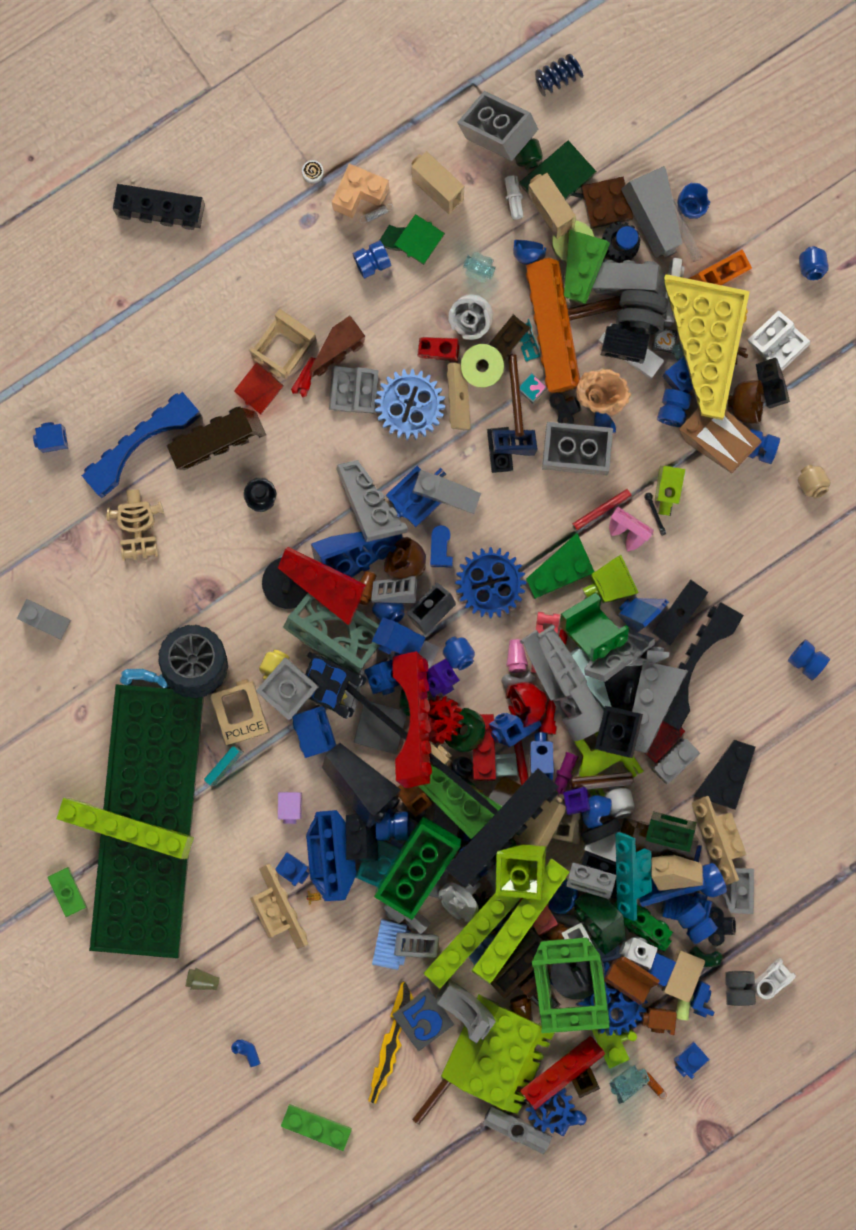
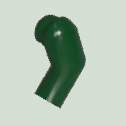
M696 945L688 952L693 956L703 959L705 961L703 967H717L723 960L720 952L715 951L712 954H704Z

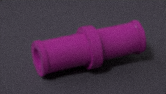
M569 752L565 753L561 767L556 771L557 777L554 782L559 786L556 791L564 795L563 792H565L569 780L573 778L572 772L579 758Z

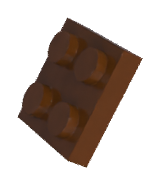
M624 176L581 186L590 229L633 220L632 210L621 190L626 185Z

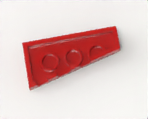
M287 547L278 569L349 625L353 620L367 585Z

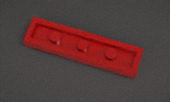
M589 1036L521 1089L520 1092L533 1109L536 1110L606 1054L599 1044Z

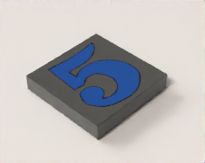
M429 988L423 990L392 1014L418 1052L455 1025L444 1009L437 1004V1000Z

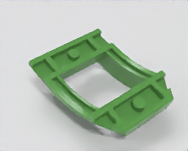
M585 937L541 941L532 961L541 1015V1032L553 1033L610 1028L601 956L589 939ZM590 961L595 1005L553 1009L547 964Z

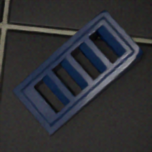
M515 430L492 431L494 452L535 456L538 450L535 430H524V435L520 437L515 436ZM499 438H503L504 446L499 445ZM507 439H511V446H508Z

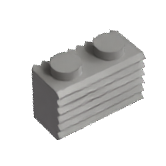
M680 739V742H677V745H674V748H671L668 754H664V757H661V760H658V763L652 766V770L665 784H669L701 753L688 739Z

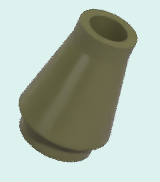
M195 968V970L189 969L185 986L191 987L190 990L217 991L220 977L213 976L198 968Z

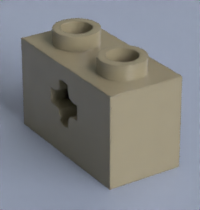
M559 794V797L563 799L561 803L565 805L564 795ZM565 811L552 839L580 845L584 823L582 812L568 815L567 811Z

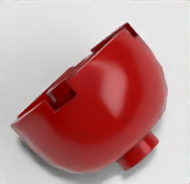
M520 682L508 686L506 689V699L510 698L512 706H508L510 714L518 716L524 725L523 727L539 721L545 712V703L547 702L545 693L529 682Z

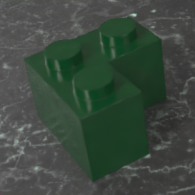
M586 892L574 900V915L579 922H584L588 926L591 936L590 940L595 949H600L606 955L626 940L623 915L607 898Z

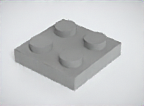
M285 657L259 686L256 692L284 717L291 720L319 686Z

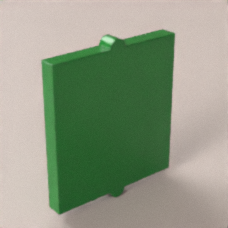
M415 214L394 246L405 252L408 258L412 257L424 265L445 233L433 226L431 221L427 222Z

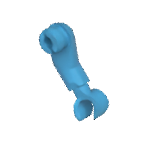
M125 669L121 673L120 682L124 685H130L132 680H145L150 683H158L161 687L168 689L162 674L157 676V673L145 669Z

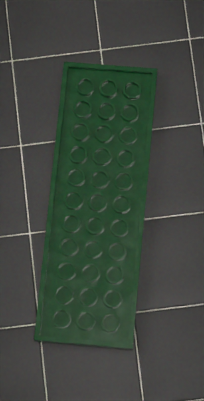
M115 685L104 810L191 836L204 697H183L175 693L173 689ZM101 834L89 951L178 959L180 955L189 855L188 859H180Z

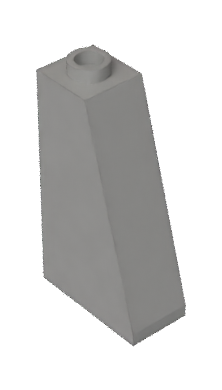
M665 166L629 181L621 188L656 258L662 255L667 258L677 252L676 248L682 244Z

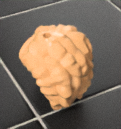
M611 369L585 372L577 385L576 398L582 406L588 407L592 412L606 413L613 416L622 411L623 407L629 403L631 393L628 392L627 381L624 378H620L619 373H615Z

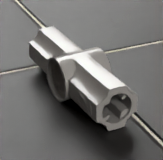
M492 1105L488 1109L483 1121L484 1125L508 1136L512 1141L520 1142L543 1155L547 1151L552 1139L551 1135L526 1123L523 1119L516 1118ZM521 1125L524 1129L521 1134L515 1135L511 1132L512 1127Z

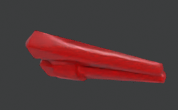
M310 357L291 388L293 394L298 393L299 389H301V396H307L312 379L310 369L316 358Z

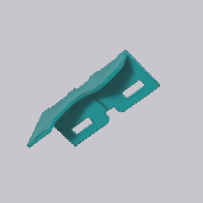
M529 319L525 324L530 327L531 334L527 332L520 341L523 343L521 350L526 362L541 355ZM534 346L536 347L538 354L535 353V350L533 348ZM525 350H528L530 357L527 358Z

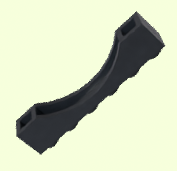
M722 602L717 604V606L712 605L707 613V617H709L706 625L702 624L696 633V636L699 638L695 644H690L685 653L688 655L685 663L680 662L677 667L688 672L662 723L676 731L680 730L690 712L689 684L696 663L713 644L734 634L744 616L743 614Z

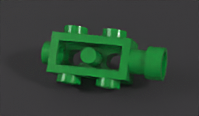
M637 905V920L635 921L623 916L624 926L627 927L628 931L646 939L648 944L657 947V951L660 949L665 951L672 942L669 938L673 932L669 929V926L665 922L651 916V912L645 907Z

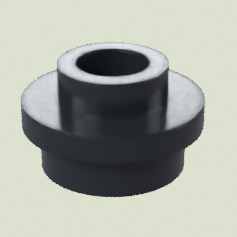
M462 756L452 762V770L459 777L467 778L473 772V763L469 758Z

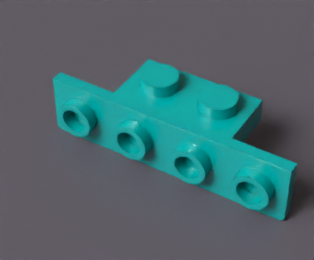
M618 832L615 834L617 910L624 917L635 921L637 920V899L652 892L651 851L644 848L636 852L635 838Z

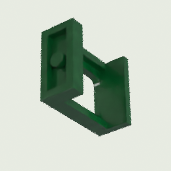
M653 811L645 841L690 852L697 822Z

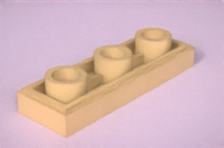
M449 363L447 365L448 401L450 403L449 422L452 429L471 430L468 382L463 377L461 364Z

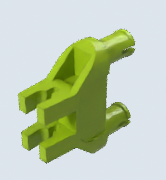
M599 731L594 733L596 739L598 737ZM584 739L573 741L582 755L578 777L596 775L618 761L623 762L627 771L632 773L633 778L638 776L636 772L638 774L644 772L634 755L632 759L596 749L591 751ZM602 788L587 789L591 796L597 795L596 791L599 796H605L606 794Z

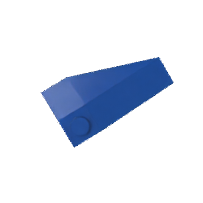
M355 532L322 539L311 543L314 560L352 578L362 570L363 572L369 570V566L378 559H385L389 551L393 553L397 548L394 544L403 538V535L399 534L366 542L362 532Z
M635 598L630 602L627 599L619 607L621 612L618 616L632 631L638 633L663 611L669 601L667 599Z

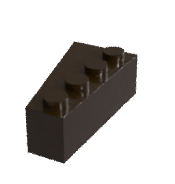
M239 406L231 409L229 414L224 417L218 416L211 419L210 424L204 427L200 425L191 429L192 433L186 436L179 435L173 438V442L166 446L176 469L187 470L210 460L211 454L214 456L222 455L230 450L229 446L245 445L249 443L248 438L255 435L261 438L266 436L257 412Z

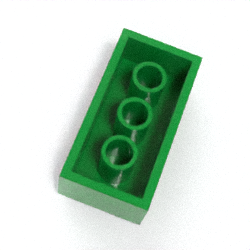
M423 816L377 886L374 897L413 920L446 870L445 868L459 850L461 839Z

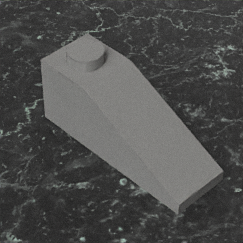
M423 470L419 471L412 491L414 494L472 514L475 513L481 495L480 492Z

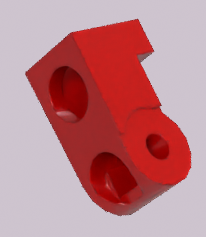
M422 337L419 338L417 356L424 359L458 363L460 343L457 338Z

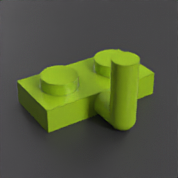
M598 1029L592 1030L597 1043L606 1054L604 1059L609 1069L630 1060L622 1042L628 1039L630 1041L637 1039V1035L632 1029H629L628 1033L622 1032L621 1035H615L613 1030V1034L607 1036L606 1029L601 1034L598 1033Z

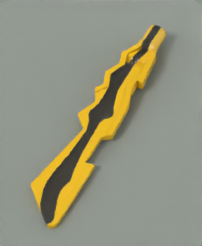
M404 981L400 985L390 1017H393L392 1014L414 998ZM395 1018L390 1032L384 1034L379 1053V1065L374 1068L371 1082L372 1088L368 1101L375 1104L381 1090L387 1086V1077L393 1073V1064L396 1062L395 1053L402 1046L398 1039L402 1028Z

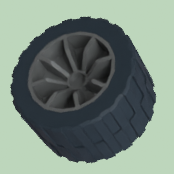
M200 625L178 627L172 633L170 632L161 643L158 653L160 670L167 685L175 693L183 697H205L215 692L223 684L228 669L227 655L221 639L209 628Z

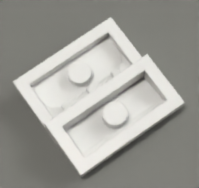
M777 311L748 338L750 345L765 361L776 357L782 371L810 345V340L794 327V323L780 311Z

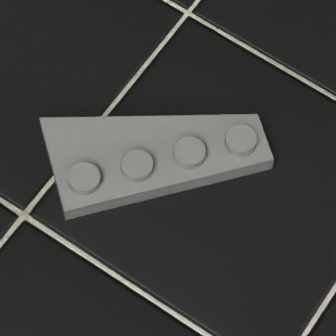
M358 460L337 465L336 470L366 542L407 533L408 527L406 524L399 520L397 512L393 507L390 508L385 501V496L373 485V480Z
M646 661L643 662L632 711L643 714L635 751L648 752L688 672L687 670Z

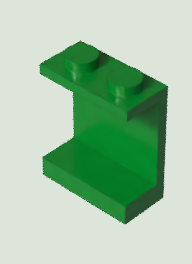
M597 593L562 612L560 618V627L592 662L598 658L605 657L614 648L623 646L627 642L629 632L627 625L619 629L600 609L601 598Z

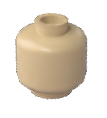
M808 465L801 470L802 474L798 477V483L807 497L816 499L829 491L828 488L831 482L822 467Z

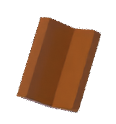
M624 956L612 962L604 977L605 982L640 1005L645 1002L650 989L658 985L660 981Z

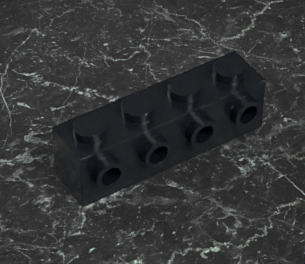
M117 184L113 203V210L121 219L130 220L131 217L138 218L139 221L144 223L156 221L168 227H172L175 224L181 225L182 228L187 230L201 229L205 207L203 197Z

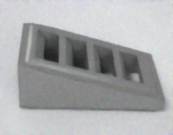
M410 576L403 579L394 578L373 581L371 601L376 603H416V577ZM379 588H383V594L378 595ZM388 588H391V593L387 594Z
M397 933L394 955L437 958L439 936L425 933L421 935L419 933ZM402 938H406L404 951H401ZM410 939H413L412 949L409 951ZM417 939H420L419 950L416 951ZM424 940H427L426 950L423 951Z

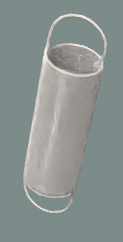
M384 205L364 216L370 222L388 213V210Z

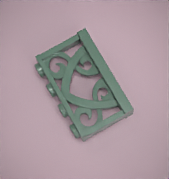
M308 593L287 617L283 628L328 660L353 672L360 673L380 645L374 642L364 645L358 643V641L363 642L368 639L363 637L362 633L373 640L379 624L367 618L363 612L356 610L352 622L349 625L345 623L349 638L337 637L331 639L327 636V626L324 620L341 619L328 608L320 607L319 604L316 606V613L311 607V601L316 599ZM306 608L310 615L303 619L299 615ZM320 625L322 631L318 630L315 627H319ZM357 649L367 651L362 659L356 656Z

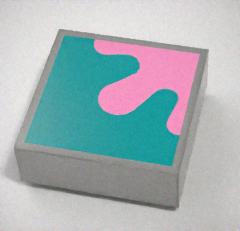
M532 372L519 385L520 393L532 404L547 389L546 385Z

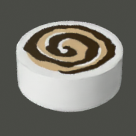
M315 160L306 162L302 167L303 178L312 184L321 181L324 176L321 163Z

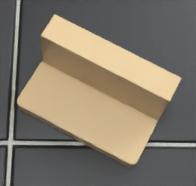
M677 949L673 959L676 962L667 985L662 987V991L683 1001L690 1002L705 961Z

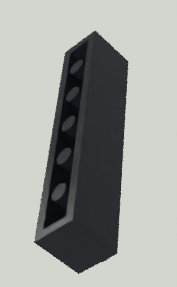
M537 768L445 869L465 888L469 885L474 887L482 878L479 874L485 868L489 870L497 862L495 858L497 851L511 847L513 843L510 840L516 834L520 836L528 828L526 823L531 817L535 820L543 812L541 806L546 801L551 803L559 794L556 791L559 786Z

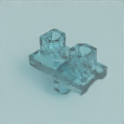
M633 1065L612 1079L609 1084L611 1092L617 1095V1101L621 1104L644 1087L650 1079L644 1068L637 1070L636 1066Z

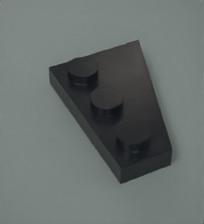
M733 740L692 796L698 798L709 796L711 802L736 810L756 747Z

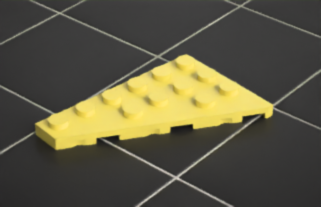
M665 274L664 284L701 416L723 420L750 291Z

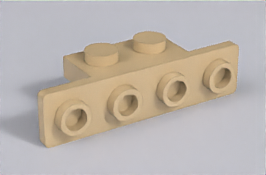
M709 796L700 798L692 802V807L711 860L719 869L726 885L737 882L739 878L732 860L747 854L732 813L716 816Z
M270 864L259 868L268 889L251 897L250 900L268 938H272L288 929L297 949L308 945L307 934L297 921V913L287 900L286 890L280 886L277 871Z

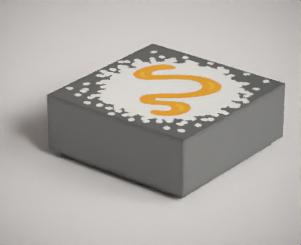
M664 328L663 332L655 334L652 350L674 353L678 331Z

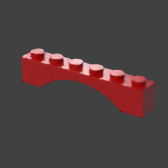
M417 651L393 657V678L399 682L405 691L410 708V727L402 750L395 759L396 782L404 788L430 784V775L432 774V766L429 759V754L431 753V744L429 742L431 727L428 721L430 704L427 700L429 683L426 672L429 666L427 660Z

